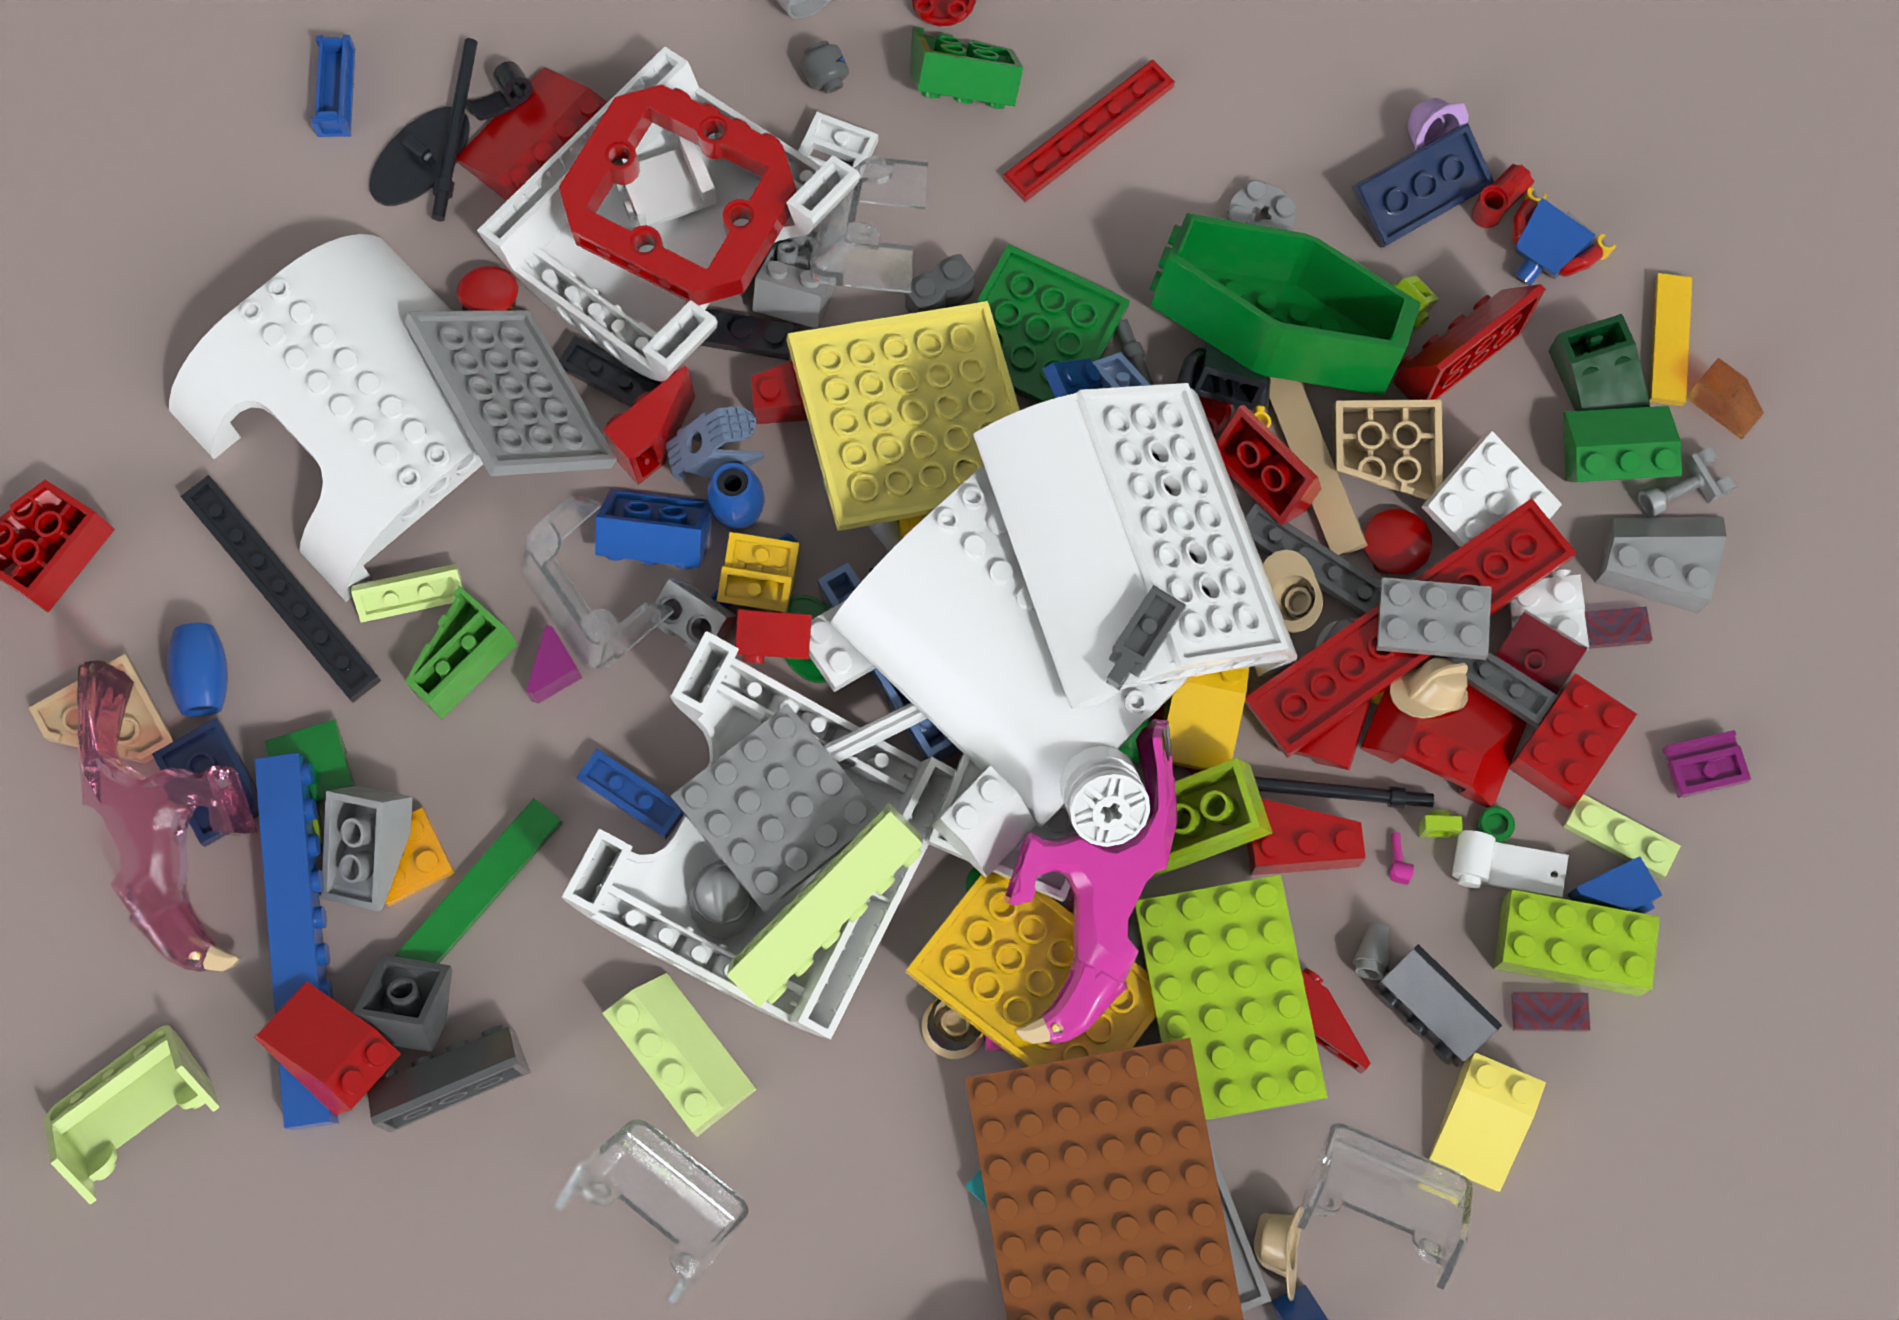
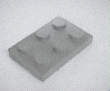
M1382 577L1376 650L1486 660L1489 649L1492 587Z

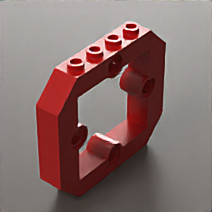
M658 85L617 96L613 99L559 185V190L577 246L687 302L692 300L697 305H703L745 292L791 215L786 202L796 193V186L783 144L775 136L769 133L761 134L751 129L745 121L739 118L731 119L721 114L715 106L709 103H703L702 105L692 100L686 92L679 88L672 90L664 85ZM652 123L700 146L702 153L708 158L714 160L724 158L762 177L749 201L735 199L725 206L722 214L727 237L707 269L664 248L662 238L655 228L643 225L630 231L596 213L614 183L628 185L638 177L640 164L635 149ZM713 133L722 134L717 139L708 138ZM619 159L628 160L622 165L614 164ZM739 219H747L749 221L743 226L733 224ZM644 245L654 246L648 252L638 251Z

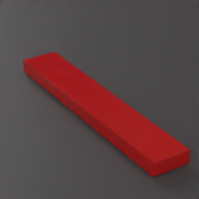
M1152 59L1005 172L1003 180L1024 202L1028 201L1174 88L1175 81Z

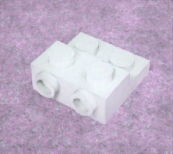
M1566 569L1554 571L1550 574V578L1542 579L1509 603L1512 629L1526 609L1588 647L1587 650H1589L1580 574L1572 575V571Z

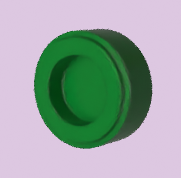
M1492 806L1485 809L1479 815L1476 829L1479 832L1495 837V842L1503 843L1513 834L1515 821L1507 809Z

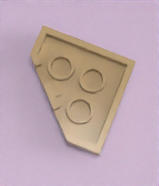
M126 654L100 667L119 674L127 681L122 701L120 694H116L109 704L108 687L104 689L101 699L98 698V680L95 681L92 694H90V680L87 675L84 680L83 693V679L81 678L79 700L77 699V680L28 708L43 737L50 742L146 764L153 760L152 753L175 741L134 664Z

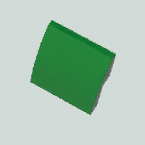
M336 719L265 740L268 757L299 753L307 759V763H312L315 782L310 784L311 798H314L316 802L326 799V791L355 786L345 756L347 751Z

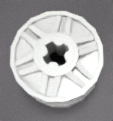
M1097 746L1086 748L1079 752L1065 765L1059 781L1061 796L1068 810L1071 823L1080 837L1091 844L1108 847L1123 844L1132 839L1146 825L1150 813L1149 796L1129 756L1117 748Z

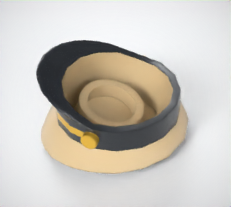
M938 998L928 1006L922 1019L924 1040L928 1047L940 1056L948 1059L964 1058L974 1053L984 1041L985 1035Z

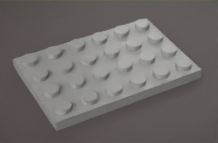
M529 310L408 312L404 323L490 476L612 469L617 460L616 456Z

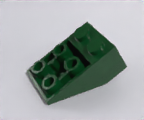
M1622 314L1568 330L1556 336L1548 352L1575 411L1650 407L1636 343Z

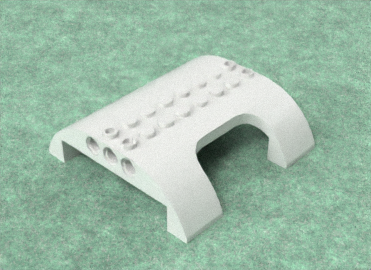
M667 47L662 48L477 230L482 239L507 268L546 306L619 361L641 375L657 381L667 380L717 328L718 322L716 318L705 310L710 303L697 305L692 300L687 302L577 246L570 229L559 185L613 99L617 96L658 85H664L672 90L679 88L686 92L692 100L702 105L703 103H709L715 106L721 114L731 119L739 118L745 121L751 129L761 134L769 133L701 89L697 84L689 62ZM652 123L635 149L638 161L640 162L680 148L678 135ZM713 133L708 138L717 139L722 134ZM778 139L783 144L796 186V193L786 202L791 215L775 242L808 235L857 185L860 179L859 172L834 155L821 167ZM698 146L715 187L717 204L652 227L659 232L664 248L707 269L727 237L722 214L725 206L735 199L749 201L762 177L724 158L715 160L708 158L702 153L700 146ZM622 159L623 163L628 161L627 159ZM614 183L596 213L630 231L639 226L636 219L630 220L623 203L624 200L628 199L625 191L621 190L618 192ZM739 219L733 224L743 226L749 221L747 219ZM644 245L638 251L648 252L654 246Z
M366 234L344 236L310 250L282 269L212 327L188 355L173 383L169 398L170 413L213 459L217 458L241 438L230 422L240 412L252 407L264 409L272 414L317 461L322 473V491L317 506L304 529L299 552L345 602L353 597L351 593L352 585L367 583L373 580L364 567L368 561L483 465L404 323L408 312L452 310L382 238Z
M984 465L893 547L858 585L830 622L958 749L965 753L982 772L989 766L995 769L1019 793L1040 829L1065 805L1061 796L1059 781L1063 768L1069 760L1086 748L1106 746L1119 749L1190 678L1186 677L1127 687L1100 704L1074 709L1070 708Z
M708 631L702 636L670 695L674 704L703 731L709 744V765L787 704L823 746L860 728L736 659L735 656L739 649ZM881 741L838 763L878 812L890 803L921 834L923 845L920 850L923 853L909 868L906 869L902 865L894 873V883L882 895L879 896L875 892L866 903L868 905L867 910L855 922L852 923L848 919L839 930L841 933L840 937L828 949L825 950L821 946L815 952L812 958L814 960L813 964L800 977L793 974L788 979L785 985L787 987L786 991L773 1004L766 1001L759 1008L726 976L729 964L828 863L764 913L756 903L755 916L745 930L726 940H722L702 931L692 919L689 904L690 891L694 880L704 867L720 860V858L687 817L683 815L672 838L662 850L654 854L639 855L631 852L633 846L598 829L561 897L583 915L617 936L719 991L785 1023L817 1036L831 1039L929 845L927 840L933 828L932 825L935 823L956 770L934 757L919 761L885 741Z

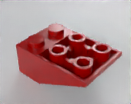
M685 365L678 371L675 370L667 380L661 381V384L653 391L641 394L630 409L623 414L619 413L613 416L603 429L606 441L617 458L616 461L638 485L666 463L668 458L666 443L677 436V431L682 427L695 398L689 370Z

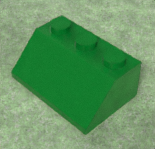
M1669 406L1563 412L1565 481L1591 482L1682 476L1681 439Z

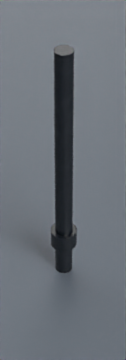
M472 38L464 40L439 177L434 181L432 191L435 199L431 218L436 221L445 220L448 200L453 197L455 183L452 181L478 44Z
M1254 776L1258 790L1262 792L1387 803L1388 807L1401 809L1405 805L1432 808L1434 804L1433 793L1406 791L1405 787L1389 786L1388 789Z

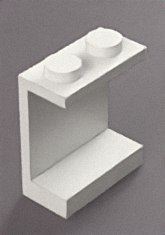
M678 136L680 148L640 161V173L634 182L628 185L615 184L618 192L624 190L628 199L624 200L623 203L630 220L636 219L639 226L648 225L652 227L717 204L715 187L696 144ZM622 159L615 162L616 165L624 164Z

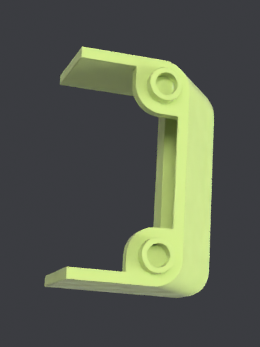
M169 1025L162 1026L150 1033L57 1102L44 1117L50 1163L90 1205L97 1200L93 1182L103 1180L113 1172L117 1160L116 1150L177 1104L184 1110L190 1108L197 1109L205 1103L213 1112L220 1107L212 1082L182 1039Z

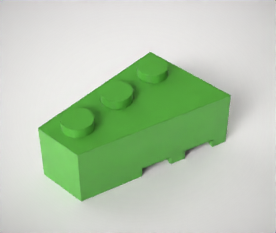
M458 586L454 593L456 598L446 615L442 614L437 624L440 627L431 643H426L405 680L406 685L441 720L518 645L507 627L460 586Z

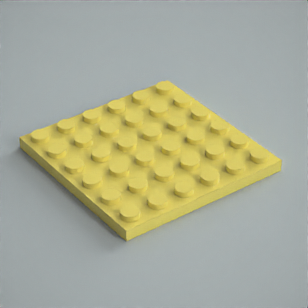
M988 301L788 333L786 340L837 531L928 515L984 465L973 434L997 420L1020 411Z

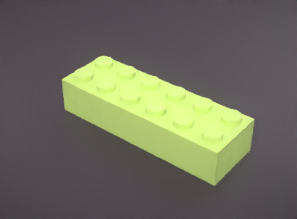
M888 803L730 962L726 976L759 1008L766 1001L773 1004L786 991L787 987L785 985L788 979L793 974L800 977L813 964L814 960L812 958L815 952L821 946L825 950L828 949L840 937L841 933L839 930L848 919L852 923L855 922L867 910L868 905L866 903L875 892L879 896L882 895L894 883V873L902 865L906 869L909 868L923 853L920 850L923 845L921 834Z

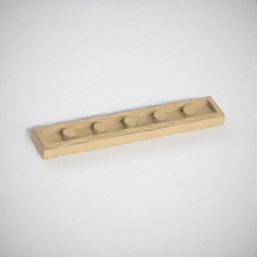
M1270 377L1269 398L1289 448L1319 477L1322 489L1312 502L1330 550L1343 557L1368 546L1339 472L1335 470L1334 460L1303 383Z

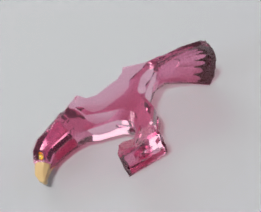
M105 661L84 662L78 668L77 687L79 722L77 738L82 804L94 808L103 817L104 823L120 852L121 870L112 881L111 886L129 911V921L166 960L185 970L224 972L236 966L241 957L221 948L212 940L190 903L189 894L186 889L188 870L187 828L196 807L203 805L208 807L210 826L214 832L233 836H243L258 832L237 771L233 767L212 766L206 768L203 773L169 768L146 777L124 764L118 754L117 745L124 713L134 682L124 671L116 669Z

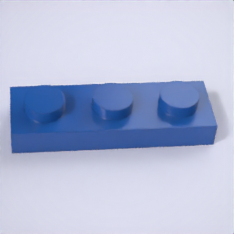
M596 749L576 777L578 782L664 839L668 838L684 815L670 796L599 749Z

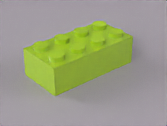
M1235 758L1175 781L1178 818L1167 868L1155 872L1150 879L1273 834L1251 766L1248 763Z
M1512 889L1502 898L1493 969L1640 997L1651 991L1653 987L1660 917Z

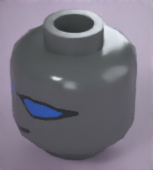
M820 41L804 50L805 55L800 63L810 87L814 90L824 89L826 94L842 88V81L848 76L849 69L840 48L835 44H829L828 41Z

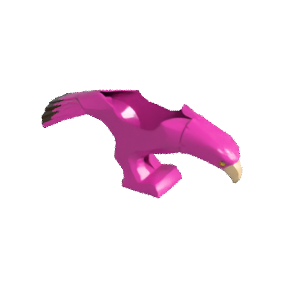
M1154 719L1147 727L1141 730L1135 740L1144 772L1145 787L1150 805V813L1146 825L1135 837L1123 844L1108 847L1091 844L1080 837L1078 833L1059 839H1041L1039 836L1028 832L1024 837L1003 899L1004 902L1011 905L1031 902L1035 895L1037 877L1051 871L1063 874L1074 894V958L1071 970L1053 1004L1037 1019L1024 1026L1016 1027V1034L1029 1043L1051 1042L1054 1044L1067 1042L1086 1032L1113 1001L1128 988L1125 981L1139 952L1127 937L1128 919L1142 893L1145 883L1155 872L1167 868L1178 818L1175 778L1172 772L1169 721Z

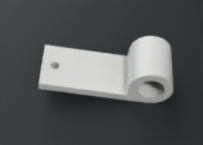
M1465 830L1461 831L1458 835L1452 876L1459 879V885L1469 888H1480L1482 884L1562 899L1569 855L1495 842L1496 839L1492 835L1479 831Z

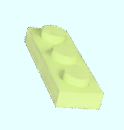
M456 563L352 585L351 593L360 622L362 623L451 604L456 598L454 593L458 586L463 589L464 586Z
M1584 794L1573 806L1563 828L1627 862L1641 856L1650 874L1661 880L1666 877L1681 847L1677 843Z

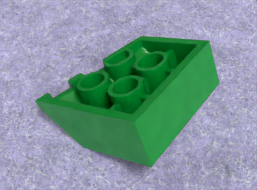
M913 25L910 75L917 91L921 92L922 96L932 99H939L941 95L951 96L953 100L964 104H972L973 100L986 102L987 106L995 109H1004L1005 105L1015 107L1023 66L1012 49L975 40L969 41L968 45H964L960 39L943 32L935 38L923 35L924 28Z

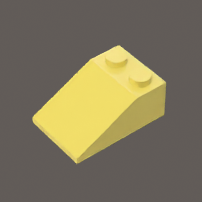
M1474 1052L1463 1063L1427 1162L1493 1191L1500 1192L1532 1123L1546 1082Z

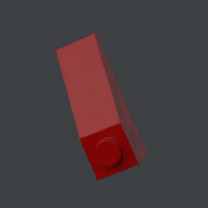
M1305 968L1303 971L1301 970L1316 1043L1358 1073H1363L1371 1062L1329 989L1322 985L1323 979L1310 969Z

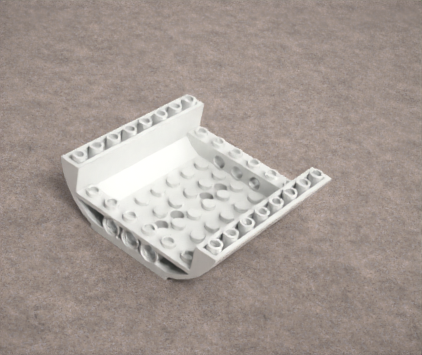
M1188 383L1079 390L1077 393L1054 398L1012 413L973 434L1071 709L1100 704L1127 687L1255 666L1258 677L1281 673L1296 662L1297 654L1201 401L1198 394L1190 388ZM1153 454L1158 455L1160 462L1154 458ZM1165 487L1171 489L1172 495L1166 491ZM1189 553L1196 556L1198 563L1191 558ZM1154 585L1186 604V608L1147 669L1143 670L1139 678L1130 674L1119 691L1106 683L1108 680L1107 676L1115 666V663L1110 661L1109 657L1112 654L1114 644ZM1202 587L1208 589L1210 597L1205 594Z

